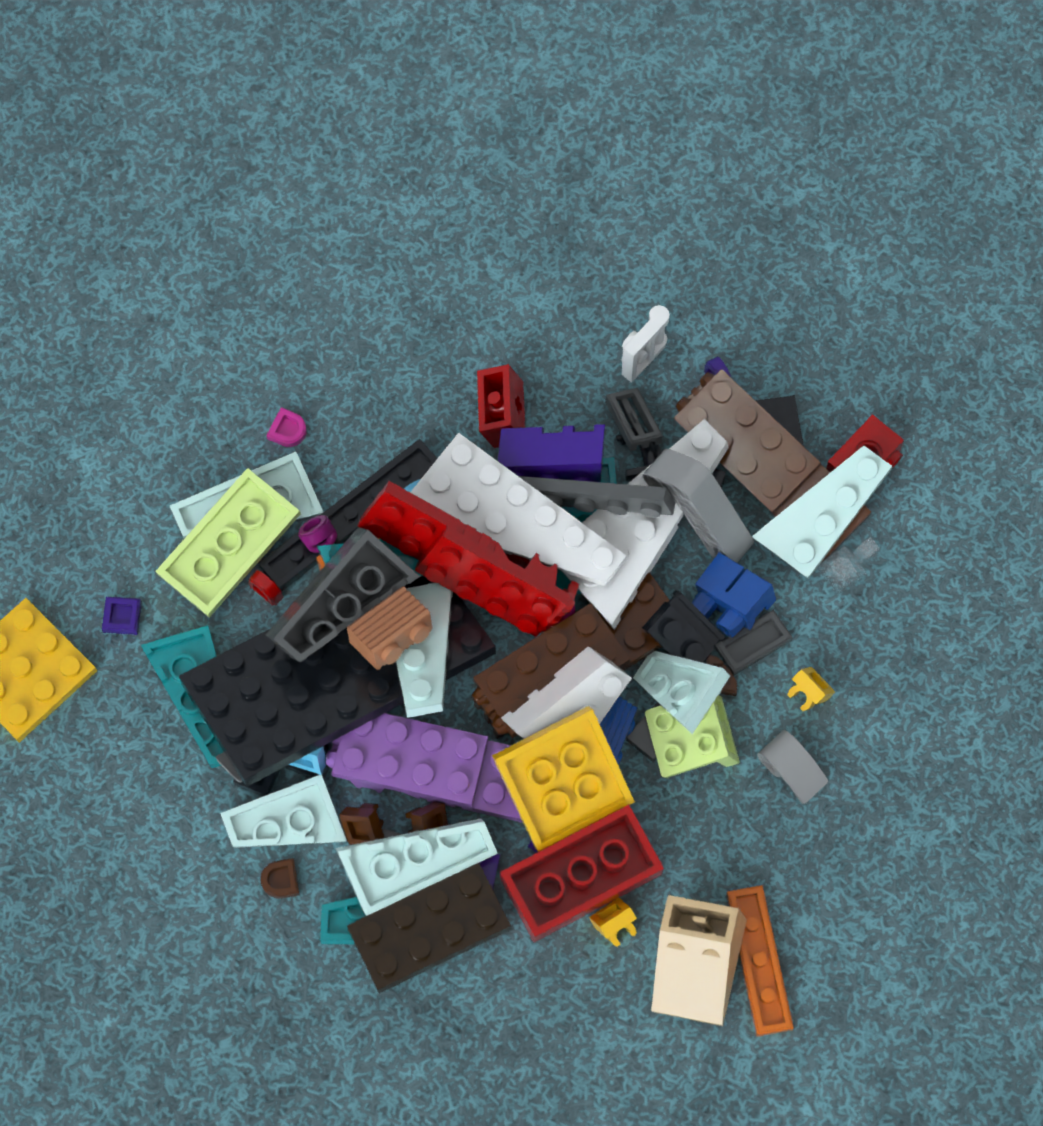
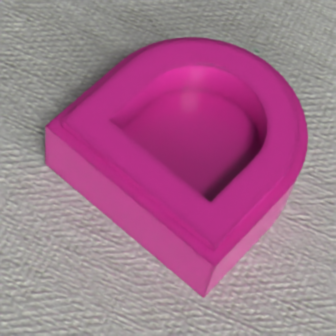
M281 407L266 437L268 440L285 447L297 446L306 437L305 421L300 415Z

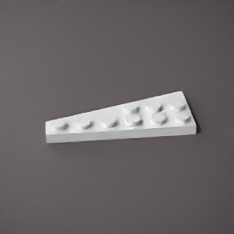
M704 419L669 449L698 460L713 473L729 446L727 441ZM650 465L627 485L649 486L644 481L643 474ZM677 503L675 504L673 515H660L657 518L647 517L636 512L617 515L608 510L598 509L582 523L627 555L625 562L606 586L566 574L563 570L561 572L571 582L573 580L579 583L578 590L592 603L594 608L615 630L621 620V614L628 603H632L638 593V587L646 574L650 573L677 531L678 523L684 514Z
M460 433L455 436L410 492L461 520L460 522L472 526L478 532L490 536L494 541L499 542L506 554H514L531 560L537 553L542 564L552 566L555 563L558 565L557 569L563 570L566 574L602 586L607 585L627 558V555Z

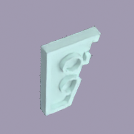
M654 651L646 657L633 679L693 734L716 697L720 694L730 675L721 667Z
M322 774L220 813L233 848L347 842Z

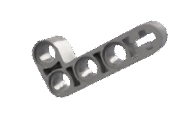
M666 448L643 474V479L649 486L666 487L713 558L720 552L738 563L754 544L752 536L715 477L698 460Z

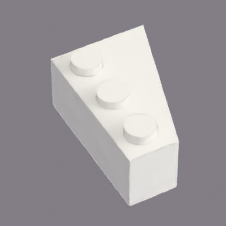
M588 646L556 672L553 681L539 692L534 690L527 696L529 700L514 713L509 711L501 719L524 739L587 706L593 709L600 724L632 678L615 663Z

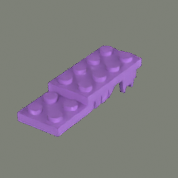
M384 713L332 741V750L327 753L325 764L332 768V777L350 780L356 788H369L378 793H381L384 788L403 792L417 799H427L428 802H442L446 806H458L464 810L523 823L492 755L511 745L490 741L488 736Z

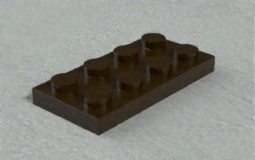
M477 863L347 925V928L378 993H381L510 931L511 925L480 864Z

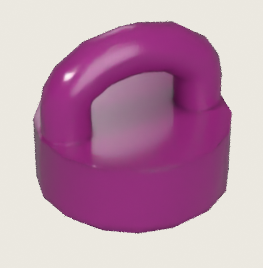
M318 515L309 519L300 527L298 536L310 552L319 553L317 546L333 545L337 539V532L328 516Z

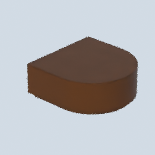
M294 858L271 862L263 869L260 881L264 891L269 896L280 899L300 895Z

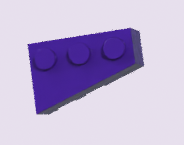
M605 424L594 425V431L575 432L574 426H563V432L544 433L543 427L503 428L500 434L498 462L517 476L601 482Z

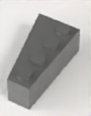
M358 527L266 633V636L291 658L301 662L399 588L412 583L420 576L368 529Z

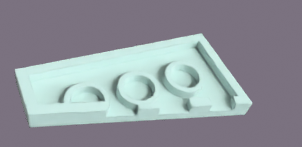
M297 452L252 470L253 473L300 510L301 515L296 520L315 517L323 513ZM240 476L170 505L184 539Z
M481 818L336 848L366 916L498 854L486 824Z

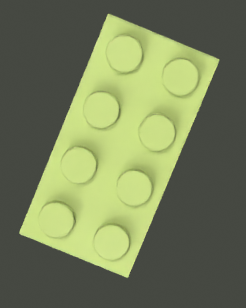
M247 468L160 565L156 573L210 618L301 515L300 510Z

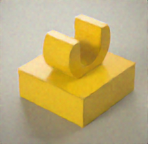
M813 667L801 669L792 678L797 685L793 686L787 695L792 698L800 691L805 693L807 700L800 709L806 711L813 708L815 704L826 702L835 691Z
M620 898L589 917L596 930L616 947L621 945L616 936L617 931L626 928L630 935H636V928L631 922L637 918L631 907Z

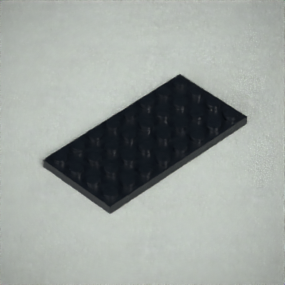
M422 575L412 583L406 584L405 588L432 584L434 582H431ZM454 592L451 598L446 680L496 654L495 644L462 599ZM346 627L335 638L303 661L298 662L266 636V633L270 630L268 629L179 675V679L240 778L248 787L403 704L404 699L396 661L392 664L383 665L380 670H377L350 644Z

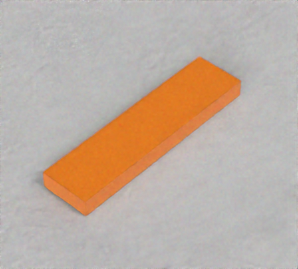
M763 886L727 891L726 895L729 906L739 908L747 919L739 956L756 1035L758 1037L793 1030L794 1027Z

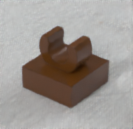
M433 801L422 808L417 807L405 814L406 818L411 819L412 829L408 833L448 825L445 803Z
M363 803L360 808L345 807L339 814L349 845L385 838L382 830L384 821L378 818L376 811L379 808L378 804Z

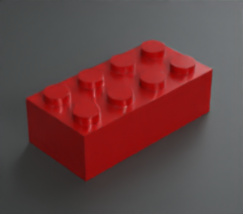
M627 805L501 871L500 880L531 939L535 943L661 876L664 867L630 805Z

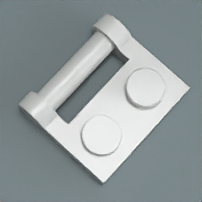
M654 306L649 312V321L638 333L636 331L631 332L622 344V375L631 383L667 345V336L664 332L665 326L669 322L670 313L664 306Z

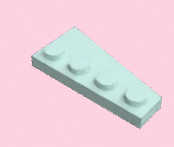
M861 447L755 533L752 538L809 579L891 471L892 465L867 447Z
M438 583L406 588L407 591H410L411 595H414L429 610L432 622V630L427 638L421 643H414L408 649H404L396 661L407 718L443 711L446 658L449 644L448 633L453 592Z

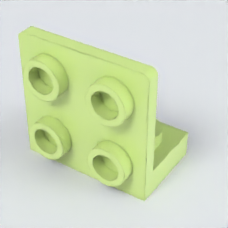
M720 695L716 697L693 734L661 705L645 711L662 777L669 778L715 762L725 767L740 763L724 703Z

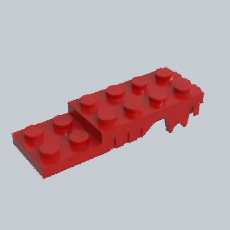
M388 481L366 509L357 525L360 528L368 529L375 537L398 548L402 553L418 559L414 571L422 574L431 582L442 585L462 599L471 601L487 610L491 615L502 618L518 627L522 632L529 633L534 637H537L542 631L545 632L557 625L562 616L569 613L575 604L574 598L579 583L572 580L571 584H568L567 589L564 588L562 590L556 587L557 564L554 563L551 567L543 565L539 560V554L536 553L527 566L522 568L511 562L499 542L494 541L490 536L478 532L472 526L460 522L461 520L391 481Z

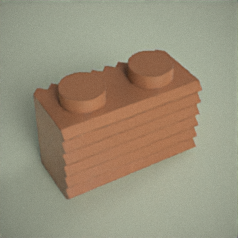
M405 586L399 588L347 626L350 644L377 670H380L383 665L392 664L397 661L404 649H408L414 643L418 644L424 641L432 630L429 610L414 595H411Z

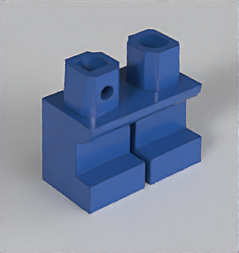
M719 552L696 582L698 594L693 599L692 604L707 619L715 610L721 612L722 615L716 622L717 628L728 637L733 638L743 627L751 630L755 623V618L764 608L768 610L776 601V597L771 583L748 569L745 570L743 566Z

